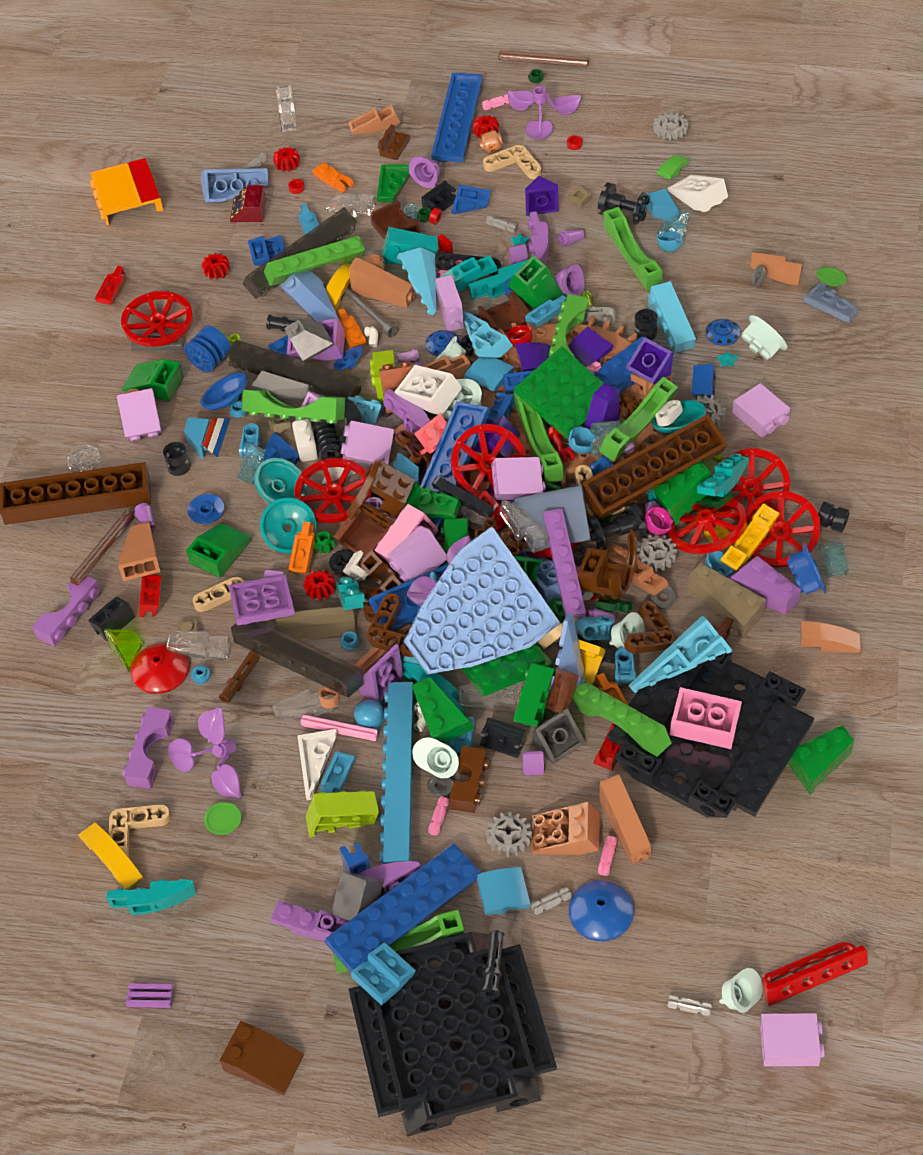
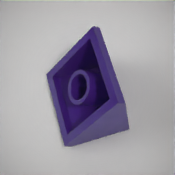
M538 176L525 188L526 216H529L530 212H537V214L559 212L558 184L541 176Z
M644 337L627 364L626 369L656 384L662 377L666 378L671 375L673 352Z
M505 416L486 422V424L501 426L509 430L518 439L520 437V432ZM484 432L488 454H491L501 436L495 433ZM507 439L496 458L510 456L514 447ZM478 440L474 451L481 453L480 443Z

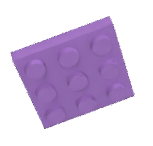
M286 575L229 585L237 625H246L253 622L295 615Z

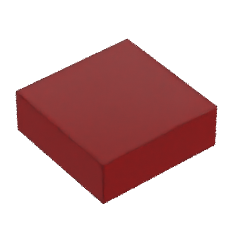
M439 235V249L443 253L453 254L452 242L445 235Z

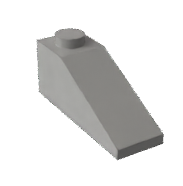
M261 371L252 384L253 389L268 390L279 401L305 400L308 392H310L309 385L264 371Z

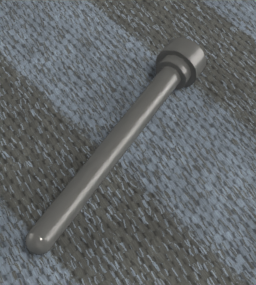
M346 288L344 293L383 327V332L388 337H393L397 334L398 326L393 322L384 320L352 290Z

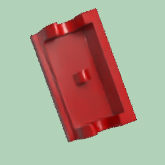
M161 575L142 576L139 617H145L146 611L152 612V617L156 616L157 608H159Z
M612 723L608 734L610 733V731H611L612 728L614 727V725H615L614 723ZM606 736L599 752L595 756L593 764L613 771L617 763L615 756L621 747L607 740Z

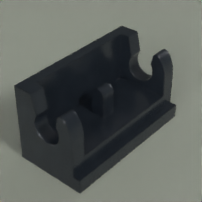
M444 180L421 197L422 208L428 207L432 211L436 207L443 212L454 204L456 195L453 193L456 192V189Z
M116 596L88 621L91 623L96 634H101L103 639L108 641L132 621L135 615L129 603Z
M488 717L480 735L482 737L480 746L518 758L526 742V730Z

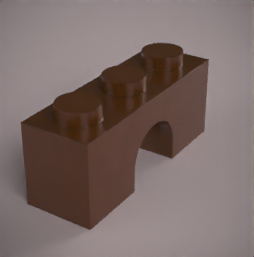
M373 550L358 563L381 586L380 589L383 591L403 584L395 571Z
M462 746L458 765L459 774L468 775L471 778L465 782L453 781L449 797L450 809L475 813L476 806H480L482 798L480 788H484L486 781L484 771L489 769L490 758H487L486 749Z

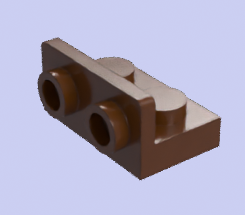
M391 124L385 131L383 138L378 142L380 156L398 160L410 141V135L395 132V125Z

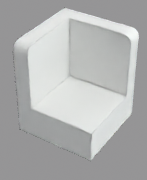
M361 550L353 554L343 570L344 573L357 582L365 580L368 575L358 564L363 559V552Z

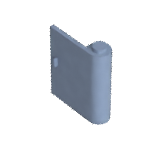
M582 485L514 499L515 502H512L513 513L517 515L520 536H525L529 539L528 547L522 549L523 553L550 548L543 511L563 510L570 544L591 540L585 509V494Z

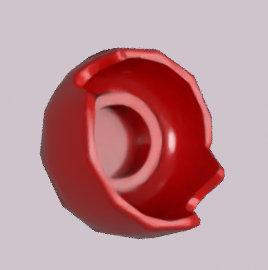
M517 325L511 328L509 332H506V336L513 345L512 347L516 348L515 344L531 343L533 332L530 326Z

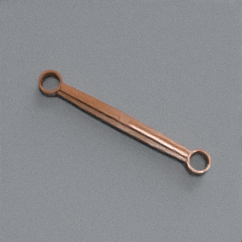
M413 623L394 632L406 635ZM391 639L388 645L394 646L398 643V639ZM373 647L333 686L327 685L320 689V704L325 708L336 707L340 703L339 695L364 675L388 651ZM327 695H334L333 698H324Z

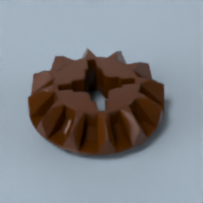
M629 393L626 396L620 394L619 417L628 418L639 407V401L636 400L635 396L630 397Z

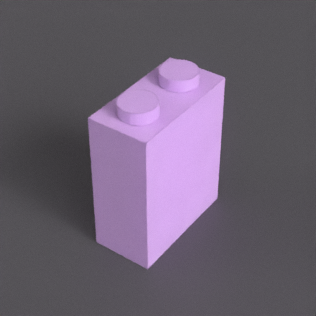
M452 275L435 279L437 304L446 330L453 331L464 328L462 302Z
M760 383L733 401L732 413L763 438L788 422L790 407Z
M152 388L117 395L124 434L127 440L130 439L131 442L138 441L144 436L154 438L159 436L158 433H162Z
M351 421L348 426L345 425L344 429L346 441L341 446L343 459L370 465L374 460L384 458L383 462L388 464L394 429Z
M539 457L495 458L491 464L496 500H514L515 498L545 492V482L542 481L541 477L543 465L542 463L540 464Z
M422 526L415 529L386 555L391 561L389 565L400 574L399 579L402 583L437 569L447 559L445 552L431 531Z
M817 1013L761 1014L760 1032L763 1066H819L820 1059L824 1058V1044L819 1043V1036H822V1024L817 1022Z

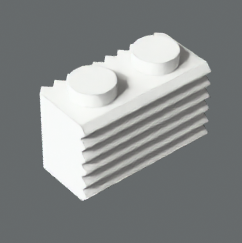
M310 419L294 421L292 426L300 461L316 460L318 455Z

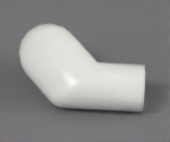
M374 326L366 327L364 333L366 336H370L369 346L377 347L378 331Z
M417 702L414 705V710L418 720L414 728L422 732L427 724Z

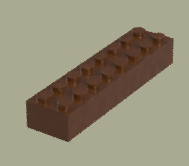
M707 414L582 482L585 501L597 520L600 521L624 508L626 504L633 503L653 492L655 488L698 462L702 461V463H705L723 453L728 444Z
M146 462L0 483V514L5 525L133 507L142 503L151 504L150 475Z

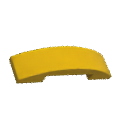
M350 263L343 264L335 272L325 289L335 311L341 304V296L350 284Z
M762 504L743 535L733 546H730L721 558V562L736 571L740 569L768 534L778 518L779 512Z
M94 822L78 834L79 838L98 856L125 890L131 889L144 879L121 848L98 824Z

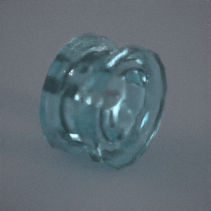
M408 204L404 207V213L410 220L417 219L418 206L414 204Z

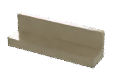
M343 607L295 611V615L276 618L279 643L339 638L349 631L356 633L354 610H344Z

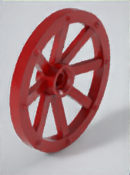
M154 291L135 298L126 306L121 316V326L125 336L135 344L146 347L164 346L179 340L188 332L193 322V312L190 303L183 296L169 291ZM153 300H168L161 313L157 312ZM148 302L152 314L148 316L136 310V308ZM173 302H177L183 307L179 311L167 316ZM132 314L147 323L128 324V320ZM186 314L183 324L171 323L172 320ZM149 328L141 336H138L131 331L136 329ZM165 328L178 329L167 336L164 331ZM154 332H159L161 338L148 337Z
M493 424L477 425L466 430L455 442L450 459L453 476L461 489L478 498L483 492L477 489L485 474H487L494 491L491 464L506 439L513 445L517 454L504 458L527 457L520 440L509 430ZM484 432L495 433L501 436L491 454H488ZM478 434L482 457L464 443L472 435ZM460 449L478 463L459 466L458 457ZM480 470L473 486L464 479L461 472Z
M757 448L743 449L732 453L749 457V477L745 478L741 475L739 481L742 484H736L731 490L741 491V493L733 499L740 502L748 497V507L754 501V497L759 498L763 495L761 491L782 489V491L790 492L791 481L788 470L776 455ZM755 457L772 462L756 479ZM776 467L780 470L783 482L760 485ZM778 500L775 504L772 501L765 504L778 512ZM723 506L720 511H731L728 506ZM752 514L748 523L752 522V518L755 514ZM740 516L728 518L739 522Z
M331 458L316 462L306 468L298 477L294 488L295 499L304 503L325 500L316 511L312 510L318 522L339 523L346 521L349 516L347 511H344L341 500L353 502L356 496L346 495V493L364 484L367 477L363 475L366 470L356 462L342 458ZM328 468H344L337 483L332 482ZM322 470L327 486L324 487L309 478ZM350 470L362 478L342 488ZM306 484L323 494L302 496V488ZM372 491L368 492L366 498L364 499L365 501L371 498ZM331 504H335L338 511L337 514L323 513Z
M788 491L770 492L755 499L745 510L749 522L752 514L758 511L762 504L778 500V521H775L767 534L771 536L761 542L751 557L754 559L758 556L771 567H788L787 560L790 558L782 559L783 541L788 542L800 552L803 551V546L790 535L813 532L807 544L811 554L820 538V519L814 506L803 496ZM784 500L793 501L801 505L787 522L784 521ZM807 510L813 520V526L790 528ZM775 540L777 541L775 559L759 553Z
M731 499L724 506L734 510L716 513L720 509L713 507L710 510L703 509L704 505L694 504L691 507V511L696 509L698 514L685 516L688 514L685 513L679 519L680 522L692 523L675 533L677 525L673 522L671 529L668 531L669 538L672 539V544H676V548L687 553L707 554L722 550L736 542L746 530L748 519L743 505L737 500ZM740 516L737 526L720 520L721 518ZM717 525L732 531V533L719 540L714 528ZM697 527L690 543L679 539ZM709 531L713 543L697 544L702 532Z

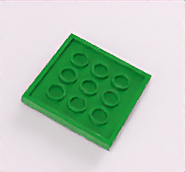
M561 346L520 382L513 392L561 435L568 439L574 427H581L585 424L593 393L603 382Z
M535 643L529 648L461 669L484 697L526 680L525 672L527 667L530 668L531 663L553 668V662Z

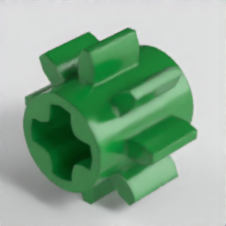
M328 531L318 532L315 537L314 550H319L320 554L331 553L332 548H336L334 534L330 535Z
M554 598L547 603L559 622L566 618L562 601H557Z

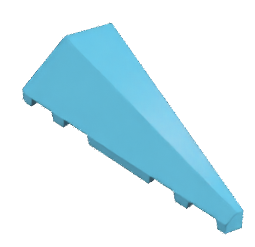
M421 247L399 253L397 259L402 261L403 270H407L409 273L408 279L415 292L421 295L422 304H426L428 308L427 313L433 316L436 312L435 253Z
M466 311L463 313L464 324L467 326L468 335L478 357L500 358L513 346L504 334L492 329L487 322Z
M701 616L647 667L629 687L636 693L641 688L655 685L656 682L665 678L674 677L697 667L700 663L707 660L711 661L721 654H728L732 649L708 620Z

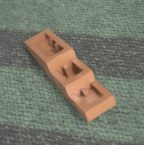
M615 544L606 549L609 563L627 565L628 550ZM636 555L635 569L631 582L655 596L668 586L667 579L655 574L653 568L640 562L638 555Z

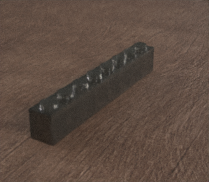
M345 207L248 274L244 279L243 285L255 299L260 296L264 297L272 287L276 288L280 285H269L264 273L267 263L342 241L345 235L349 236L355 231L356 219Z
M236 340L227 352L229 366L257 375L264 371L309 385L310 392L323 396L344 398L349 396L355 398L362 390L361 381L358 377L307 361L303 363L300 359Z
M259 621L246 625L235 624L231 627L234 643L347 698L364 685L362 670L358 666H354L343 659H339L328 652H324L313 645L290 636L271 625Z

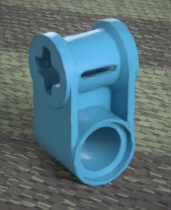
M250 423L243 428L239 446L240 457L255 456V458H259L262 440L258 425Z
M609 616L581 617L575 622L576 632L588 641L610 640L611 625L614 623V619Z
M624 647L618 649L615 653V682L619 687L621 684H631L636 679L633 654L626 651Z

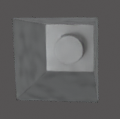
M299 319L284 328L303 363L334 346L323 324L319 321Z

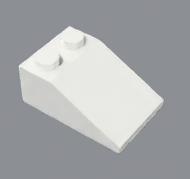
M691 174L667 188L668 192L689 207L701 212L709 211L712 206L721 204L724 199L728 198L725 182L722 178Z
M414 365L395 393L430 413H441L443 415L462 387L451 373Z

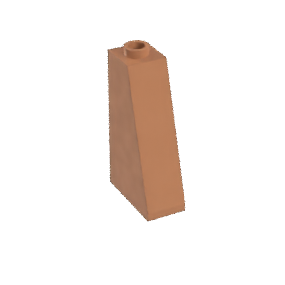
M358 257L350 265L351 289L355 294L405 308L414 301L415 292L411 283Z
M149 522L130 527L118 562L123 581L160 572Z
M618 774L600 781V805L631 864L646 861L651 857V844L620 775Z

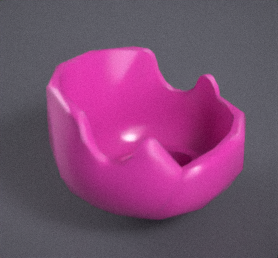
M658 506L650 508L644 517L646 528L656 535L668 532L673 523L669 513L664 508Z

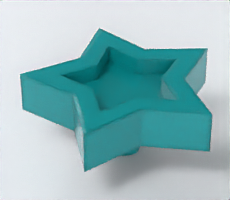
M520 233L517 237L510 238V241L514 246L526 245L530 238L523 237Z
M727 351L724 355L717 356V359L721 362V367H734L733 362L738 359V355H732Z

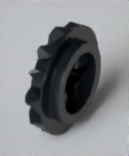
M340 550L334 553L329 560L331 571H334L336 575L342 574L345 576L346 573L343 570L346 566L341 563V560L348 563L355 552Z

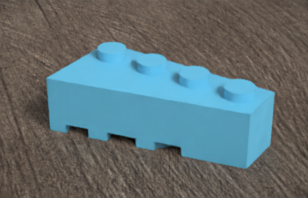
M671 281L652 286L650 294H648L647 306L656 312L658 317L657 324L664 334L669 348L674 353L694 348L696 338Z

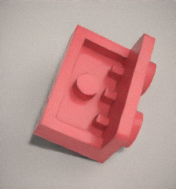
M441 413L414 433L424 447L420 451L421 454L427 451L430 454L437 448V444L447 424Z

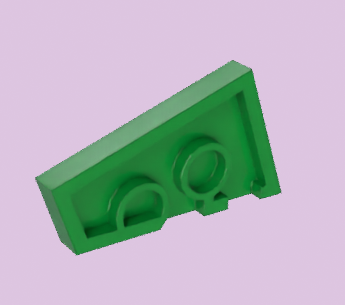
M381 165L377 202L387 203L395 201L410 176L409 165Z
M416 483L413 484L405 507L409 504L425 513L428 518L456 519L461 506L459 499L443 493L433 492L432 489L427 487L422 488Z

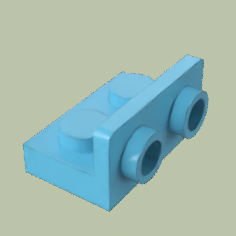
M348 396V399L358 407L366 424L377 426L381 412H385V408L381 405L382 403L376 400H371V402L365 401V398L355 396V398Z

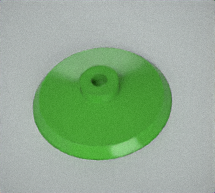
M823 267L818 269L816 273L818 279L829 286H840L847 281L846 275L835 268Z
M220 802L211 806L204 816L205 827L211 833L217 835L231 833L238 827L241 821L239 808L229 802Z

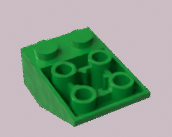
M534 255L513 275L507 285L534 309L549 299L554 301L560 296H564L547 266Z
M167 359L136 364L122 387V391L127 392L130 389L141 391L152 388L155 399L170 402L184 377L180 362Z
M221 523L197 536L186 549L189 563L221 578L253 538Z

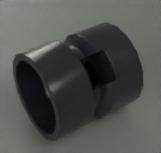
M641 309L635 314L634 332L637 333V340L642 336L651 341L656 338L658 317L655 311Z
M180 442L167 444L163 449V455L168 472L174 476L186 474L190 470L191 465L185 445Z
M824 501L818 513L821 526L825 528L831 526V530L842 533L846 527L850 510L843 507L835 508L834 504Z

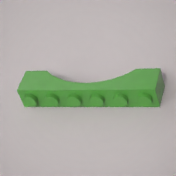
M617 207L603 212L604 229L645 290L648 291L652 286L662 284L661 268L655 260L648 258L641 251L620 208Z
M355 236L269 262L265 267L264 273L269 285L273 286L285 282L292 274L303 273L328 264L349 263L354 261L356 257L361 259L365 248L360 237Z
M568 294L566 301L563 300L561 311L563 312L559 313L558 318L560 323H557L555 329L557 335L554 334L552 345L555 346H551L549 357L561 346L573 355L567 345L566 336L573 328L583 323L588 298Z
M662 377L632 415L605 437L599 452L614 462L656 418V413L667 402L672 400L678 386Z
M244 389L242 411L249 412V415L264 413L265 417H275V414L280 415V418L295 416L296 420H304L307 417L315 422L327 419V423H337V420L344 419L345 398L325 396L320 397L305 407H293L277 400L268 390Z
M514 392V405L534 457H539L540 464L542 463L543 465L542 478L545 484L547 481L553 483L563 480L562 462L558 452L549 441L541 416Z
M585 681L575 688L572 700L578 711L588 717L599 716L613 722L651 754L658 756L672 744L665 726Z
M455 910L435 916L431 920L415 927L390 946V948L394 951H399L464 934L459 911ZM333 953L337 973L349 971Z

